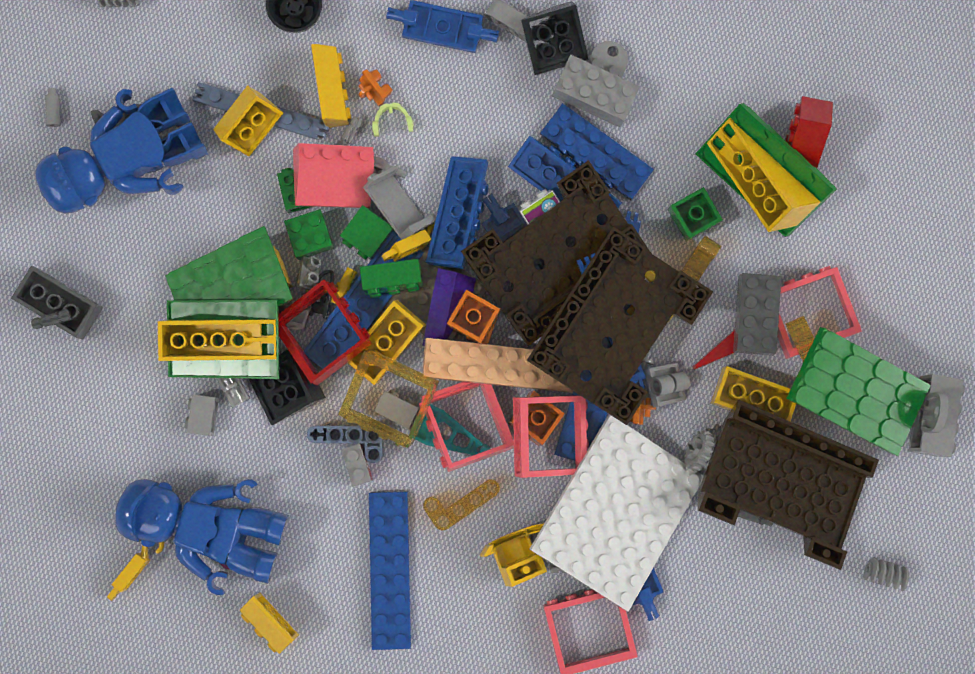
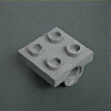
M678 363L645 369L653 407L686 400L684 390L689 388L690 379L685 372L679 371Z

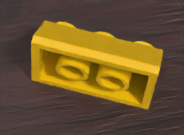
M247 85L213 130L221 141L250 156L282 116L283 112L264 95Z
M261 592L254 595L240 609L243 620L255 627V633L261 638L264 637L269 642L267 645L273 652L277 651L280 654L299 636Z

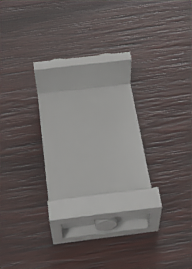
M396 165L392 168L388 166L380 174L374 173L367 178L368 182L363 188L402 240L424 229L426 230L430 224L435 223L436 216L434 213L426 218L421 215L393 177L399 166Z

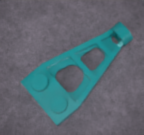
M430 404L437 425L439 422H445L452 429L450 438L444 440L447 450L470 455L478 454L477 448L479 446H482L479 453L490 450L491 446L479 441L444 410ZM421 413L410 437L425 445L435 447L433 432H429L426 425L428 420L426 413ZM457 433H461L469 438L467 447L463 448L453 444Z

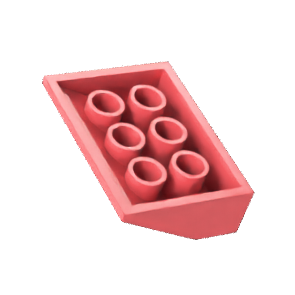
M298 143L293 149L295 206L361 208L363 205L366 208H370L371 198L363 187L368 182L367 178L374 172L373 147Z

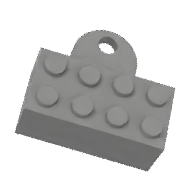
M605 41L593 49L588 62L573 55L569 56L552 97L621 127L640 86L622 78L628 64V55L625 49L616 42ZM615 48L618 52L617 56H610L608 49Z
M935 374L920 376L921 380L931 386L912 425L908 452L935 457H952L956 449L955 435L959 430L957 419L962 410L960 400L965 391L963 380Z

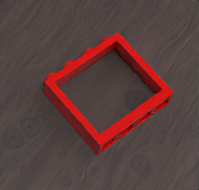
M324 279L278 315L279 337L309 382L317 386L372 344L369 339L371 335L364 327L361 328L358 323L360 319L354 312H350L348 309L350 305L344 297L339 296L337 286L333 282L330 283ZM328 292L361 340L318 373L286 324Z

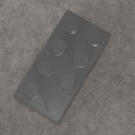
M32 265L11 299L39 316L68 310L71 319L54 325L82 340L103 309L101 305Z
M742 273L738 276L734 353L769 356L776 354L782 276Z

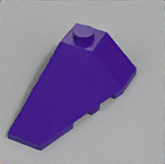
M438 268L422 346H425L426 338L442 340L449 338L453 328L449 327L447 322L464 292L468 290L473 293L476 282L475 278Z

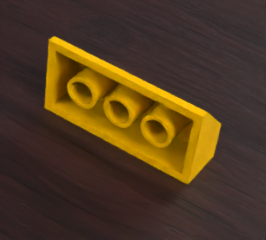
M311 44L322 120L325 126L329 128L349 125L348 119H351L350 107L346 108L345 102L349 100L347 89H343V82H346L344 71L340 69V64H343L341 52L338 53L337 48L334 46Z

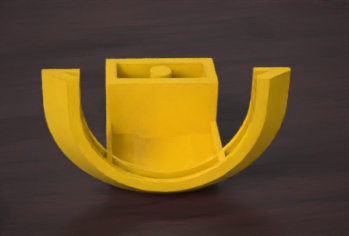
M544 523L531 525L506 534L486 544L481 551L480 557L494 554L505 586L513 587L547 572L542 557L529 550L532 545L529 535L540 532Z

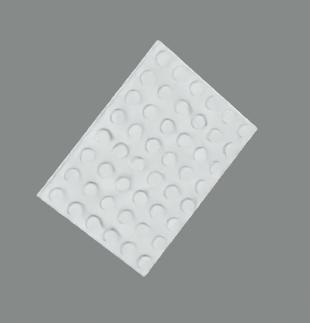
M608 415L529 550L629 612L704 476L686 468L685 463L628 425Z

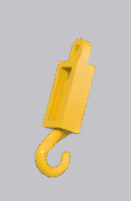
M435 223L430 224L426 230L424 229L394 243L391 249L381 256L383 260L388 261L393 258L396 262L424 249L431 241L430 234L434 229Z
M164 542L159 543V547L155 551L156 554L162 552ZM142 545L141 552L135 554L111 584L114 588L107 596L109 600L113 601L120 592L126 591L150 562L148 547Z

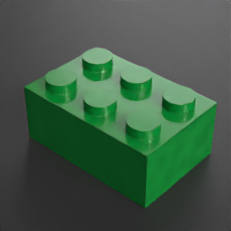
M418 259L360 267L362 289L367 296L370 295V298L381 297L383 293L398 295L401 294L400 291L404 290L413 293L420 291L419 288H424L421 265Z

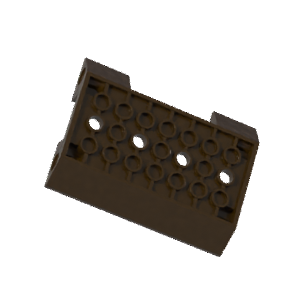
M589 160L556 183L563 197L560 202L507 240L502 242L492 228L461 251L471 269L527 346L542 337L582 274L577 260L581 259L583 266L586 265L584 257L588 256L591 261V254H596L613 226L646 247V250L650 252L634 226L627 223L609 196L610 191ZM599 214L606 216V222L602 225L597 223V216ZM569 236H573L575 239V244L572 247H568L565 243L566 238ZM541 258L544 261L542 269L535 268L534 262L536 259ZM506 281H511L513 284V289L509 292L503 290V284Z
M613 226L529 355L527 361L617 420L628 425L648 394V391L630 381L671 316L673 315L692 325L713 291L683 271L674 269L648 252L646 247ZM647 271H652L655 274L653 282L645 280V273ZM626 304H631L634 307L633 314L626 315L623 308ZM610 337L613 344L610 348L602 346L603 338ZM583 370L591 372L590 380L583 381L580 374Z

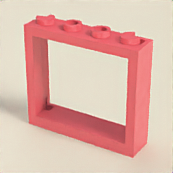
M830 266L819 269L820 273L813 275L812 272L801 276L802 280L795 282V279L784 282V286L781 287V293L831 276L850 328L839 331L836 334L846 338L862 332L837 267L832 269ZM779 314L778 340L785 358L788 359L809 351L813 341L795 348L792 347Z
M461 382L422 396L421 403H419L422 414L426 413L428 419L426 421L429 432L432 431L434 434L433 443L435 449L440 450L442 455L440 457L441 465L443 468L446 467L448 472L514 448V440L491 384ZM480 386L503 445L452 463L430 403Z
M580 395L513 397L514 473L516 477L574 475L589 446L586 434L588 429V421L586 419L588 403L585 398ZM574 402L576 468L529 470L528 404Z
M589 589L584 591V595L577 596L574 593L565 596L566 599L558 601V598L546 601L547 604L543 605L560 674H575L638 657L627 613L618 606L629 648L564 664L551 611L605 597Z

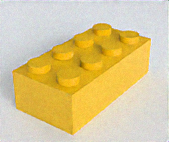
M394 300L368 331L371 335L369 339L372 344L351 359L348 364L373 385L379 383L426 324L401 302Z
M728 366L722 367L710 404L731 411L737 400H741L788 421H791L796 406L795 403L786 399L790 388Z

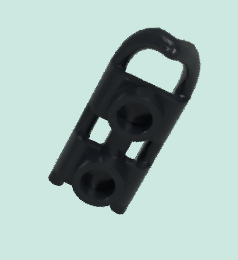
M332 270L323 271L319 275L318 283H320L324 275L329 273L330 283H334V272ZM328 292L320 298V302L315 301L311 305L309 316H313V313L323 314V318L327 319L331 296Z

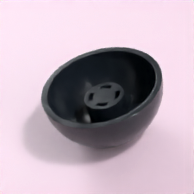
M266 0V12L271 22L279 29L288 33H301L309 30L319 20L322 12V0Z

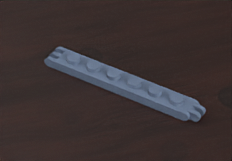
M198 82L197 87L202 88L203 91L195 89L194 93L200 95L201 98L193 96L192 101L227 112L239 97V94ZM278 107L283 114L274 127L316 140L318 136L326 138L327 134L320 132V129L324 131L329 129V127L322 125L323 121Z

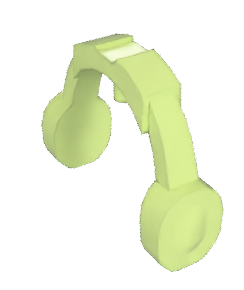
M386 103L380 106L376 113L375 121H372L374 137H379L380 116L386 110H389V113H393L392 109H396L404 114L409 132H414L411 116L408 115L407 111L399 103Z

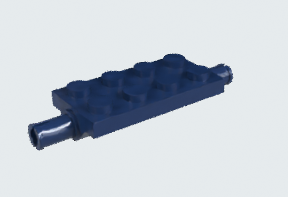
M493 193L488 195V198L482 199L491 212V217L481 224L486 232L493 228L502 242L528 225L514 202L505 208H501ZM541 258L535 260V268H543L544 261Z

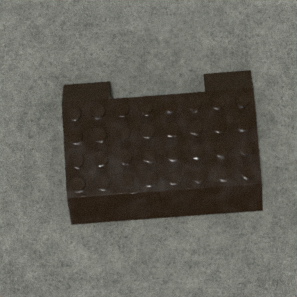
M737 400L723 422L712 457L698 491L697 510L734 526L740 510L802 535L805 556L841 570L848 552L843 550L842 547L865 480L866 478H873L879 459L746 402Z

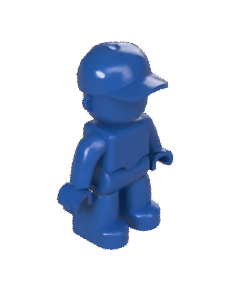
M170 88L146 100L139 108H137L135 103L130 106L124 105L127 100H131L133 96L132 90H120L115 99L117 106L111 107L91 130L90 147L94 156L85 150L61 147L58 151L59 155L52 153L44 157L37 164L35 177L40 192L48 204L57 212L64 214L78 212L85 208L84 205L91 207L97 202L98 197L105 188L104 177H107L116 189L126 194L158 192L160 189H163L169 195L178 194L184 187L182 184L166 185V181L174 176L171 169L163 172L159 180L157 178H141L144 174L156 172L164 166L172 167L191 159L198 160L208 155L205 145L202 144L193 123L190 121L187 112L184 111L174 88ZM123 113L130 115L119 126L115 127L117 123L122 119ZM173 126L180 127L168 133L167 137L160 139L159 133Z
M139 479L130 483L123 491L116 506L115 523L118 532L122 536L135 542L141 541V544L145 547H151L156 543L164 542L170 539L176 532L174 544L176 557L179 562L203 581L207 580V587L211 593L223 595L225 594L224 589L217 587L214 579L215 577L227 578L229 573L224 571L211 572L212 569L201 560L197 553L227 565L230 570L240 575L268 584L271 579L269 578L270 572L278 553L248 546L244 543L246 537L251 536L265 540L268 543L280 545L282 532L289 515L261 507L244 509L212 504L219 500L234 498V496H237L243 502L250 503L251 498L243 496L242 488L244 485H248L251 488L257 486L258 483L252 479L244 480L237 484V486L228 484L202 487L192 494L190 500L185 503L183 510L181 499L173 492L172 486L169 483L162 482L159 484L153 480Z

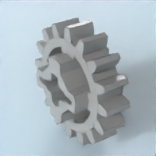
M702 429L701 432L697 431L696 436L693 435V440L687 443L686 454L684 455V458H686L684 461L686 468L697 472V470H701L702 466H706V461L711 459L712 448L715 445L713 443L715 437H713L712 433Z

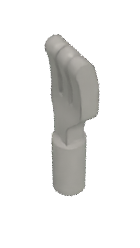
M374 156L375 169L382 171L388 166L390 168L394 167L389 165L387 160ZM399 168L394 175L405 179L407 171Z

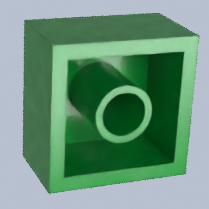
M704 187L675 202L667 209L686 242L723 221Z
M321 209L284 221L295 257L298 260H301L303 256L310 257L335 249Z

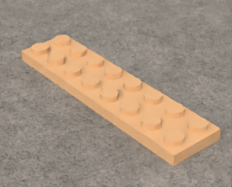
M433 338L425 339L423 378L573 393V390L527 361L533 349Z

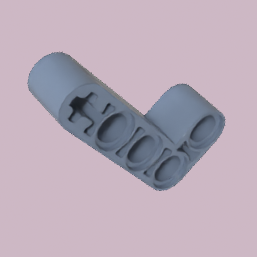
M312 426L307 431V438L312 443L365 444V458L368 462L378 463L383 458L384 434L379 427ZM317 429L319 433H326V437L319 436L316 440L315 437H312V433H315ZM335 429H338L341 433L338 440H333L331 437V432ZM357 429L360 432V437L354 441L351 439L350 433L352 430ZM376 429L379 432V438L373 441L370 439L369 434L372 430ZM372 449H376L379 452V457L376 460H372L369 457V452Z

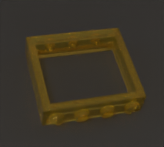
M368 349L363 352L338 415L346 419L348 423L360 425V428L365 431L377 433V436L382 439L394 441L398 447L409 448L415 441L439 381L374 350ZM370 363L428 390L409 436L351 409Z

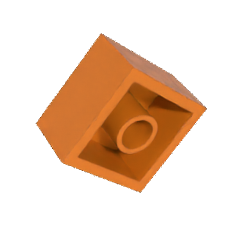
M466 290L449 318L447 325L477 343L482 344L501 310Z
M531 391L526 397H538L541 395ZM551 403L528 404L529 439L538 446L543 445L565 413ZM512 416L511 419L508 421V424L514 428Z

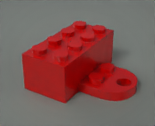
M802 96L800 103L795 105V116L790 121L789 135L786 134L785 141L793 149H796L813 167L817 168L832 126L833 102Z

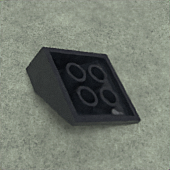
M570 1L553 6L521 20L534 75L565 67L570 55L583 61L589 60L577 6L574 2Z
M289 350L279 354V379H249L271 426L326 398L320 385L317 386L309 382Z

